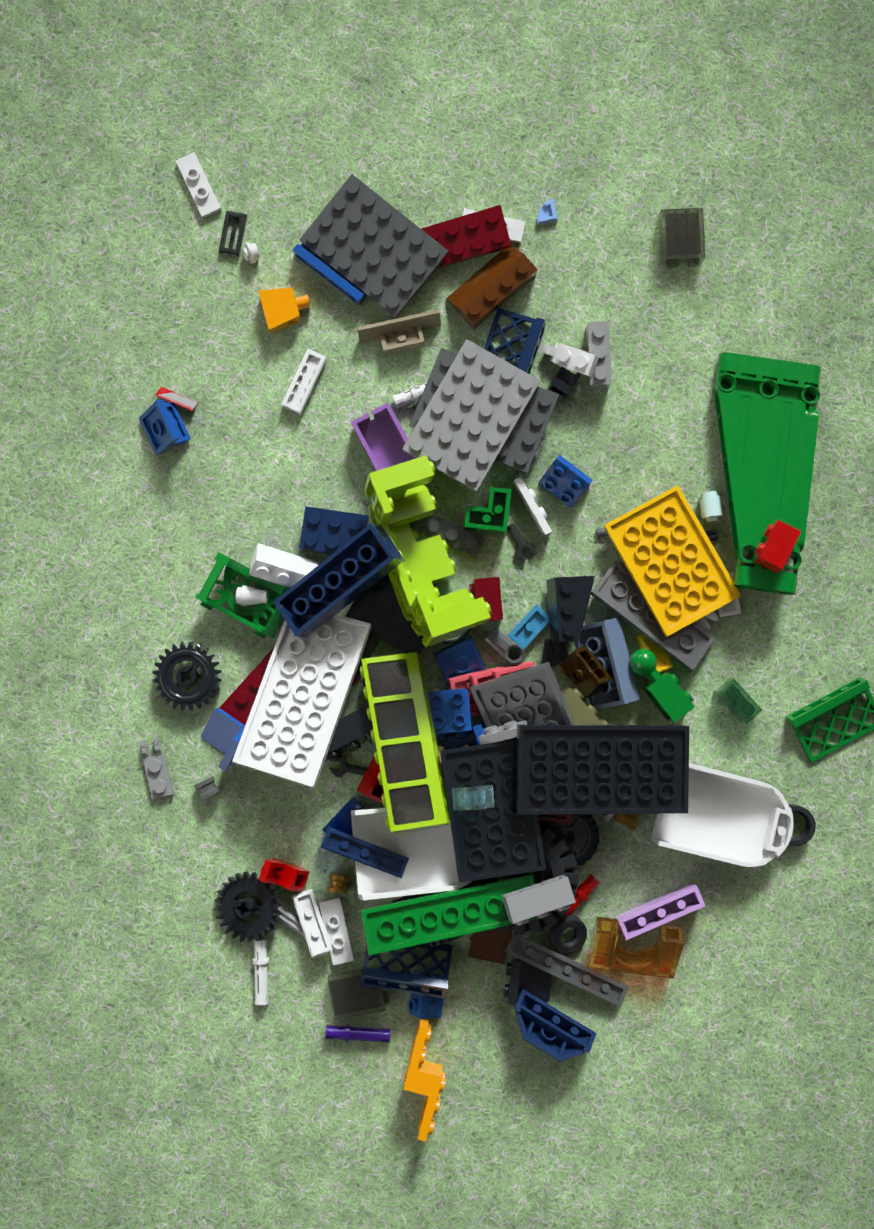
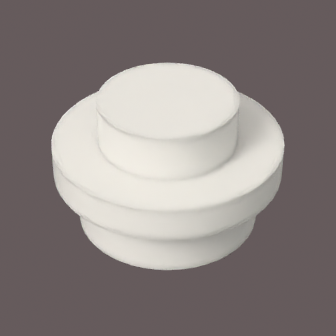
M245 243V248L242 249L243 256L246 261H250L253 264L256 260L260 259L258 248L255 243Z

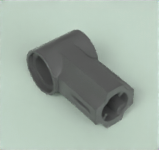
M496 626L486 637L485 641L509 663H520L524 656L523 649ZM511 649L519 650V659L511 660L508 657V652Z

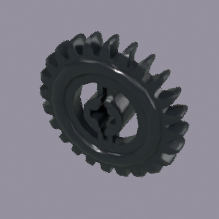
M181 642L180 648L175 644L172 645V652L169 649H165L166 657L159 655V659L162 662L154 663L159 669L152 671L158 678L153 679L152 682L159 684L154 689L155 691H162L159 698L167 697L166 705L173 702L172 707L176 709L180 704L181 711H184L186 705H188L189 710L193 711L194 704L201 709V701L209 704L207 697H216L212 690H220L215 685V682L222 681V679L216 677L217 674L222 673V670L215 669L220 664V662H212L215 654L207 656L209 648L201 651L202 645L198 644L194 649L193 642H189L186 648L185 643ZM192 661L189 667H183L178 670L176 675L178 682L174 685L172 681L174 667L180 662ZM200 668L202 672L200 685L190 692L181 691L184 686H191L197 682L199 677L197 669ZM191 671L190 677L192 679L185 681L184 672L189 673Z
M245 871L243 876L240 873H236L235 878L228 877L229 883L224 882L221 884L225 890L220 889L217 891L222 897L214 900L221 904L214 908V910L221 911V914L216 916V919H224L219 926L227 925L228 928L225 934L233 931L232 939L240 935V942H243L246 937L248 943L252 942L254 937L256 941H260L262 936L267 937L268 930L270 932L274 931L273 924L279 923L275 916L281 915L277 908L282 906V904L276 902L280 895H274L276 887L270 888L271 883H264L258 880L256 872L251 873V876L249 872ZM251 891L260 898L262 905H259L258 900L253 896H248L241 900H238L237 897L241 892ZM256 913L261 914L254 922H247L241 919Z

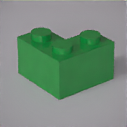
M490 487L487 508L467 506L464 529L506 534L512 489Z

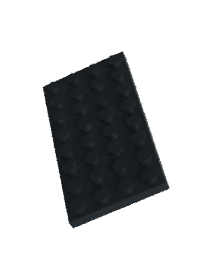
M517 725L516 814L688 813L690 726Z

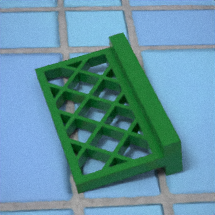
M858 677L786 716L811 763L874 730V723L871 725L864 723L868 711L874 713V698L869 690L871 687L867 680ZM865 693L867 697L865 707L855 705L858 696ZM843 704L849 705L846 717L837 715L839 706ZM854 707L863 710L860 721L850 719ZM824 714L831 715L828 727L818 725L820 717ZM836 717L845 720L841 731L832 729ZM849 721L859 724L857 732L852 735L846 733ZM806 724L812 725L809 737L803 736L799 728ZM817 727L826 730L823 741L813 739ZM831 731L840 734L839 741L834 745L827 743ZM812 741L822 744L820 752L813 756L810 752Z

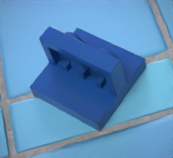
M163 399L157 400L139 417L156 456L165 453L170 447L186 443L191 439L175 404L172 402L164 403Z

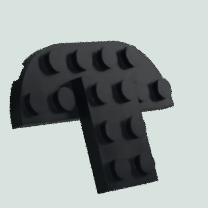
M388 574L356 598L345 617L366 622L372 626L361 659L370 658L381 639L404 653L417 652L420 655L425 647L422 642L423 635L418 636L411 626L413 621H407L404 617ZM360 659L358 668H357V670H356V674H358V675L361 674V673H360V666H362V660H361V659Z

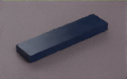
M331 827L327 828L320 846L323 849L401 879L409 860L408 857Z

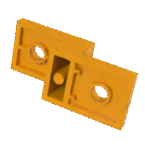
M429 1018L419 1019L404 1076L403 1090L426 1096L418 1125V1140L426 1141L428 1134L432 1135L435 1124V1115L433 1113H438L440 1106L439 1092H443L446 1082V1073L443 1072V1065L424 1061L426 1055V1045H424V1042L429 1043L432 1024H428Z

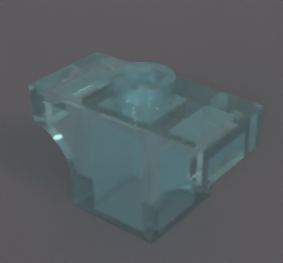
M493 785L452 788L453 809L479 810L494 807Z

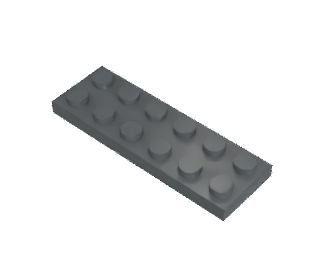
M616 560L591 591V595L690 672L695 669L716 639L696 622L665 637L629 571Z

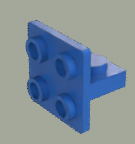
M559 455L538 483L568 507L572 508L593 480Z

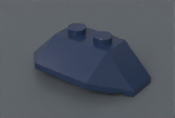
M521 990L514 1009L523 1041L559 1063L590 1052L596 1036L594 1031L528 991Z

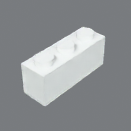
M258 543L251 557L249 575L291 588L317 567L318 562Z

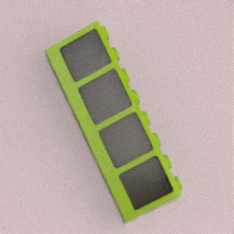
M417 652L361 659L360 673L366 683L363 691L370 707L367 708V715L373 725L371 738L373 742H376L377 751H374L376 763L380 766L378 780L384 789L382 803L384 807H387L388 816L385 817L387 828L392 833L404 835L451 825L421 656Z

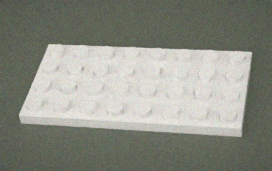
M336 614L310 636L295 637L284 620L232 762L315 788L371 631V624Z

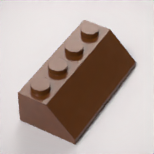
M511 247L501 250L449 295L446 300L474 330L536 276L538 269L524 253L516 248Z

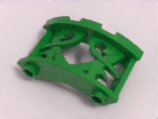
M218 552L215 557L217 561L200 593L196 594L195 598L202 601L200 603L201 606L212 610L214 607L255 629L254 634L264 639L266 635L274 639V632L283 616L277 607L274 610L271 606L275 604L273 601L288 589L280 584L249 575L250 568ZM225 567L224 581H220L218 578ZM241 575L243 577L242 584L231 583V579L236 581V576ZM252 580L257 582L255 585L256 589L268 590L267 603H261L258 606L246 609L238 607L232 592V588L237 589L243 585L248 586ZM215 584L224 586V590L219 589L215 591V593H219L221 596L219 600H213L208 597ZM227 601L232 611L221 605ZM268 609L273 615L267 626L264 627L259 623V618L265 617L267 620V614L264 610ZM253 615V622L241 616Z

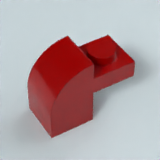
M265 859L258 880L264 883L278 884L290 891L303 892L310 871L281 859Z

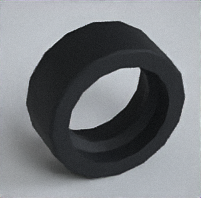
M788 804L792 812L801 814L806 821L804 833L795 838L791 837L789 845L800 846L806 844L815 833L816 822L814 816L808 809L802 806Z

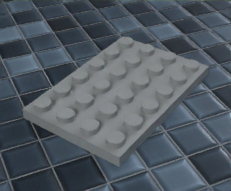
M466 339L402 450L415 458L427 455L429 462H433L436 470L477 492L539 386L540 380Z

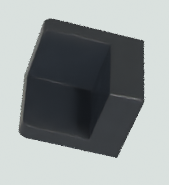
M561 367L548 388L567 398L581 374L577 372L575 375L566 368Z

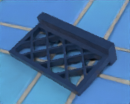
M498 308L484 349L492 354L495 353L499 357L497 351L508 346L512 356L505 359V361L509 362L514 359L517 368L530 374L546 322L538 317L534 319ZM501 314L510 317L512 324L502 329L498 323ZM522 322L531 323L530 330L521 335L517 325ZM515 327L519 336L507 341L503 332ZM502 334L506 343L494 348L492 344L493 337ZM521 340L524 345L523 350L514 354L510 345Z
M424 943L406 947L398 955L392 950L389 952L393 958L387 962L381 958V953L369 956L366 945L360 985L445 998L448 989L453 945L426 946ZM422 947L427 953L418 958L413 949ZM438 950L446 951L447 957L439 961L433 953ZM409 953L415 961L406 966L401 957ZM430 956L436 964L427 969L421 961ZM375 957L381 964L378 968L367 967L368 962ZM397 961L403 969L394 972L388 966ZM418 964L424 972L420 975H413L409 969ZM440 968L444 973V979L434 978L431 972Z

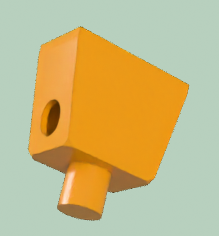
M293 288L258 291L267 326L271 334L301 321L299 310L311 307L308 295L296 298Z

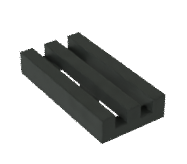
M226 211L219 253L240 256L247 214ZM230 217H234L229 246L224 248ZM242 218L236 249H233L238 219Z

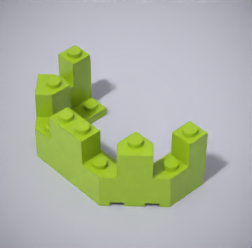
M427 455L369 473L364 487L366 496L371 497L372 505L368 506L371 522L382 525L404 558V561L390 571L388 575L404 617L407 621H413L411 626L418 636L423 635L422 642L425 647L457 637L462 631L487 623L491 618V608L488 602H485L483 597L474 599L472 593H469L467 588L440 596L438 588L433 585L452 579L456 571L454 561L449 559L447 554V543L441 539L440 535L416 542L417 534L414 528L411 529L409 525L410 522L433 515L437 506L434 496L430 495L424 485L430 483L435 474L434 464L432 461L429 462Z

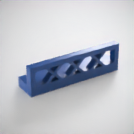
M297 243L293 249L294 256L359 306L367 297L366 294H362L350 281L340 277L335 269L329 268L322 263L318 255L309 253L303 243L301 246Z

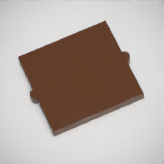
M497 928L473 933L472 937L469 938L471 944L468 957L504 964L507 954L505 950L510 940L511 930H508L507 934L497 931Z

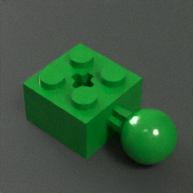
M639 649L631 655L629 662L632 671L649 679L650 682L642 689L668 722L675 723L695 707L692 704L694 699L687 691H683L678 686L681 683L673 673H659L656 669L657 659L652 651Z

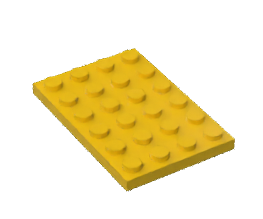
M678 485L603 526L665 637L741 596L737 587H734L732 578Z

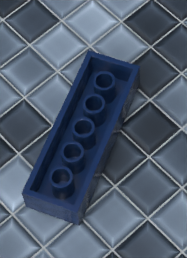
M370 523L273 602L295 637H308L401 564L404 558L382 525Z

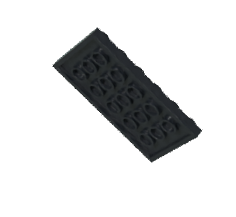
M517 739L440 750L458 882L546 870L538 814H516Z

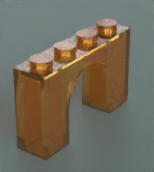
M596 917L588 952L589 968L674 979L684 946L683 927L661 925L657 941L652 947L643 951H628L617 945L619 937L618 919Z

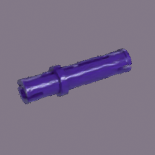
M346 1024V1026L326 1025L325 1039L345 1040V1042L356 1040L390 1043V1029L350 1027L349 1024Z

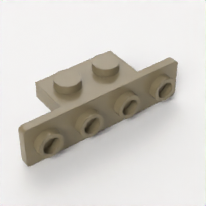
M439 310L426 311L420 314L358 327L357 332L360 343L381 339L384 356L425 347L422 330L441 326Z

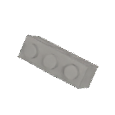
M609 321L588 322L586 326V352L599 356L592 377L587 376L588 389H609L611 386Z
M564 875L501 895L508 919L511 923H516V925L528 923L529 918L535 916L537 918L550 915L549 911L555 909L558 911L569 909L570 904L576 903L569 879Z

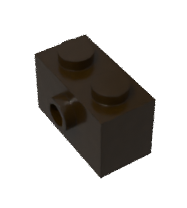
M587 646L573 650L559 665L584 698L597 694L612 679Z

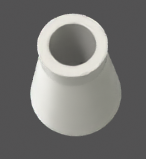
M244 585L236 590V603L242 606L268 602L267 590Z

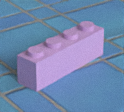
M691 883L615 916L624 938L628 940L705 907V903L698 887Z

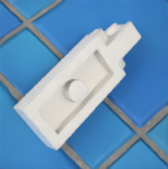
M557 342L555 347L543 344L541 352L551 355L550 361L590 377H592L599 356Z

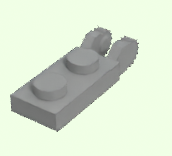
M159 737L153 738L156 755L152 756L149 754L147 741H140L152 799L174 794L165 753L162 752Z

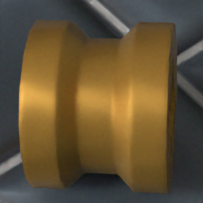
M331 872L329 874L331 881L327 891L347 894L349 889L347 882L350 881V875Z

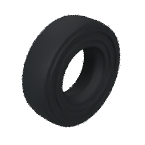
M573 915L560 917L558 923L553 925L549 931L551 945L563 954H571L578 951L587 939L585 924ZM568 928H574V936L568 941H562V933Z

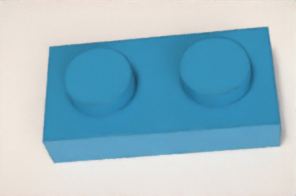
M535 604L507 636L524 650L549 623V615Z

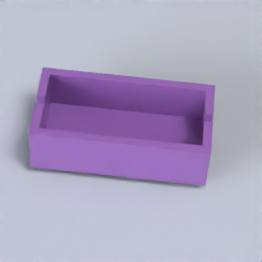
M389 402L372 411L373 420H370V416L367 413L351 422L376 471L416 459L402 450L408 438Z

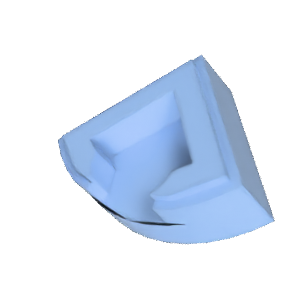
M553 199L545 202L540 208L537 215V225L558 220Z

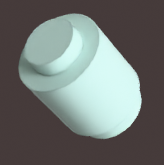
M717 491L700 494L701 499H699L702 520H706L707 523L719 522V518L723 517L721 498L718 496Z

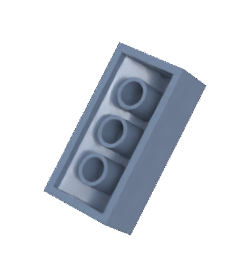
M617 617L583 626L580 640L575 641L576 649L587 646L612 678L597 694L589 697L590 704L598 710L640 700L634 674L630 667V658L620 618Z

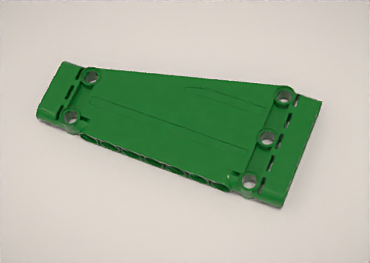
M729 352L719 354L716 382L713 386L735 550L736 571L734 587L783 595L796 594L798 569L802 562L800 552H802L805 544L819 411L816 409L817 402L820 399L819 382L821 367L817 365ZM720 383L728 384L729 389L722 388ZM762 388L768 389L770 395H765ZM805 394H807V395H809V396L811 397V399H812L811 402H809V401H807V400L805 399V397H804ZM780 520L800 530L801 533L789 556L793 560V566L785 564L783 570L777 574L755 563L757 555L754 552L760 542L764 543L766 536L763 534L767 526ZM743 551H748L751 554V560H746L743 557Z

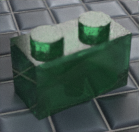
M728 678L714 691L716 696L741 724H748L762 711L734 678Z

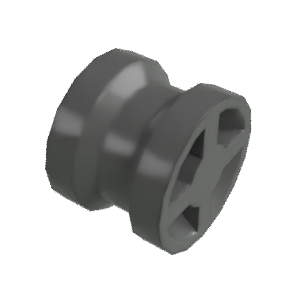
M213 776L194 785L195 789L200 792L201 801L220 792L219 787H216L214 784L215 779Z

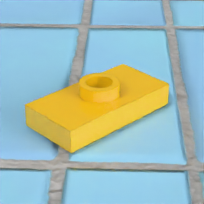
M642 634L636 637L640 649H648L655 654L657 659L656 669L659 673L673 668L668 654Z

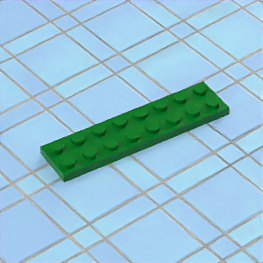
M528 874L361 909L368 954H378L512 925L513 923L508 919L501 895L534 885L533 875ZM537 916L529 918V921L540 918H537Z

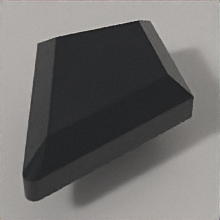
M551 640L544 641L541 664L549 662L550 666L553 667L563 662L569 656L567 642L551 643Z

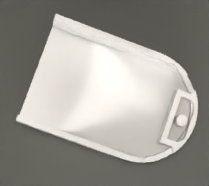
M689 763L688 813L657 814L651 841L659 846L745 867H757L767 864V862L777 856L779 857L786 849L793 833V814L783 794L767 783Z
M432 803L396 806V811L402 813L404 824L434 819ZM387 807L351 811L352 833L354 837L409 858L402 879L355 861L359 899L371 900L451 891L462 888L472 882H458L450 825L399 835L392 833L386 826Z

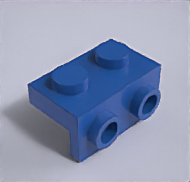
M420 971L413 972V975L422 974ZM431 973L434 978L444 979V974ZM411 993L408 1003L409 1013L419 1019L441 1018L443 998Z

